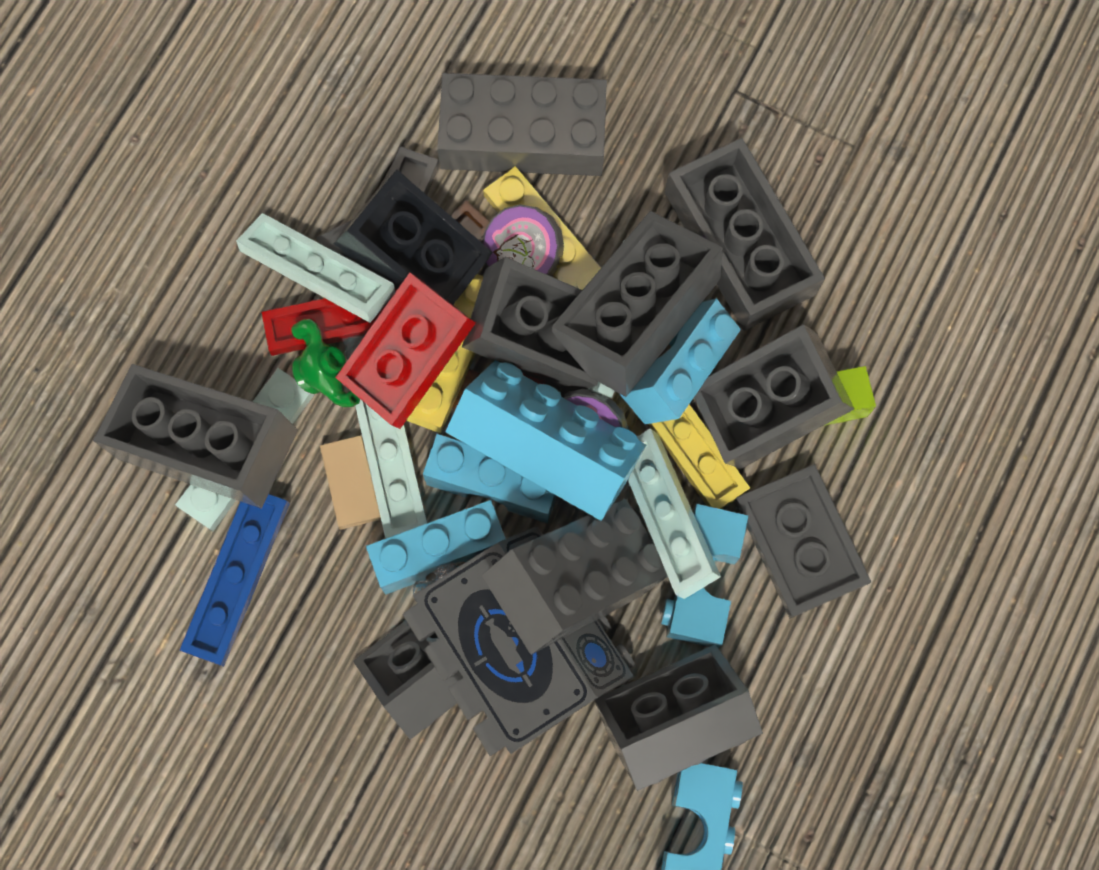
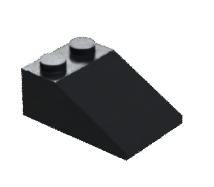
M397 169L380 185L333 243L360 266L392 282L394 288L398 289L407 275L412 273L453 305L493 254L489 248Z

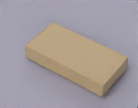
M362 435L320 445L339 529L342 530L381 520Z

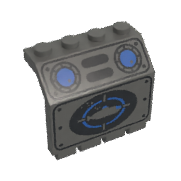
M538 526L496 543L413 595L417 604L403 613L404 618L419 642L427 639L434 633L438 636L439 639L428 645L424 650L442 680L445 681L456 673H461L463 678L448 689L466 719L470 720L481 712H485L488 718L473 727V730L489 756H492L504 747L507 748L510 754L514 753L592 701L614 688H619L633 678L630 668L635 666V663L622 643L616 646L613 645L605 632L611 628L605 616L532 655L527 650L481 575L510 550L543 536Z

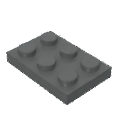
M815 464L735 499L740 514L748 515L746 527L789 619L871 583Z

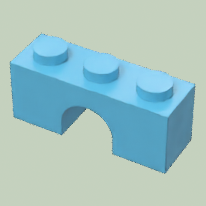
M717 298L702 302L669 343L671 348L664 355L656 359L627 397L623 395L621 397L644 424L679 419L741 329Z
M439 434L436 435L423 472L424 480L428 486L467 498L468 494L482 496L504 505L509 512L547 524L557 498L555 494L464 442Z
M489 500L367 545L366 548L380 588L386 595L424 581L428 574L440 568L458 562H468L496 543L505 540V536L492 501Z
M697 504L693 514L713 560L735 565L740 559L748 515ZM704 587L685 599L675 595L674 600L666 599L661 620L662 625L668 626L666 637L707 647L716 644L719 648L723 644L731 601L710 595Z
M700 763L677 773L672 806L686 808L696 813L702 822L704 833L700 845L690 853L676 854L664 851L661 870L722 869L724 854L731 855L735 840V827L729 826L731 808H739L742 796L743 782L736 780L737 770Z

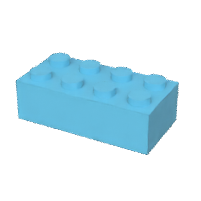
M497 360L465 388L445 431L602 521L624 488L647 446L639 441L637 436L630 430L612 426L600 419L599 415L591 408L573 404L561 397V394L555 388L546 384H538L525 377L516 366L509 363H500Z

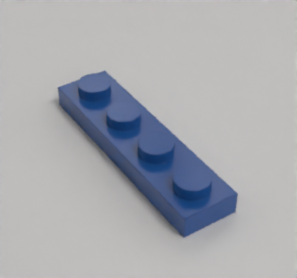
M268 494L262 509L240 501L180 651L217 665L225 666L290 505L287 500Z

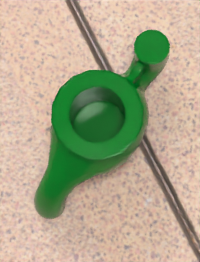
M303 319L294 324L291 328L293 336L299 340L304 339L306 342V348L300 356L295 358L292 365L293 376L297 384L308 393L318 394L321 392L340 407L345 408L358 405L360 398L351 391L348 393L344 392L343 384L335 378L346 363L343 353L338 348L332 347L322 340L321 330L312 319Z

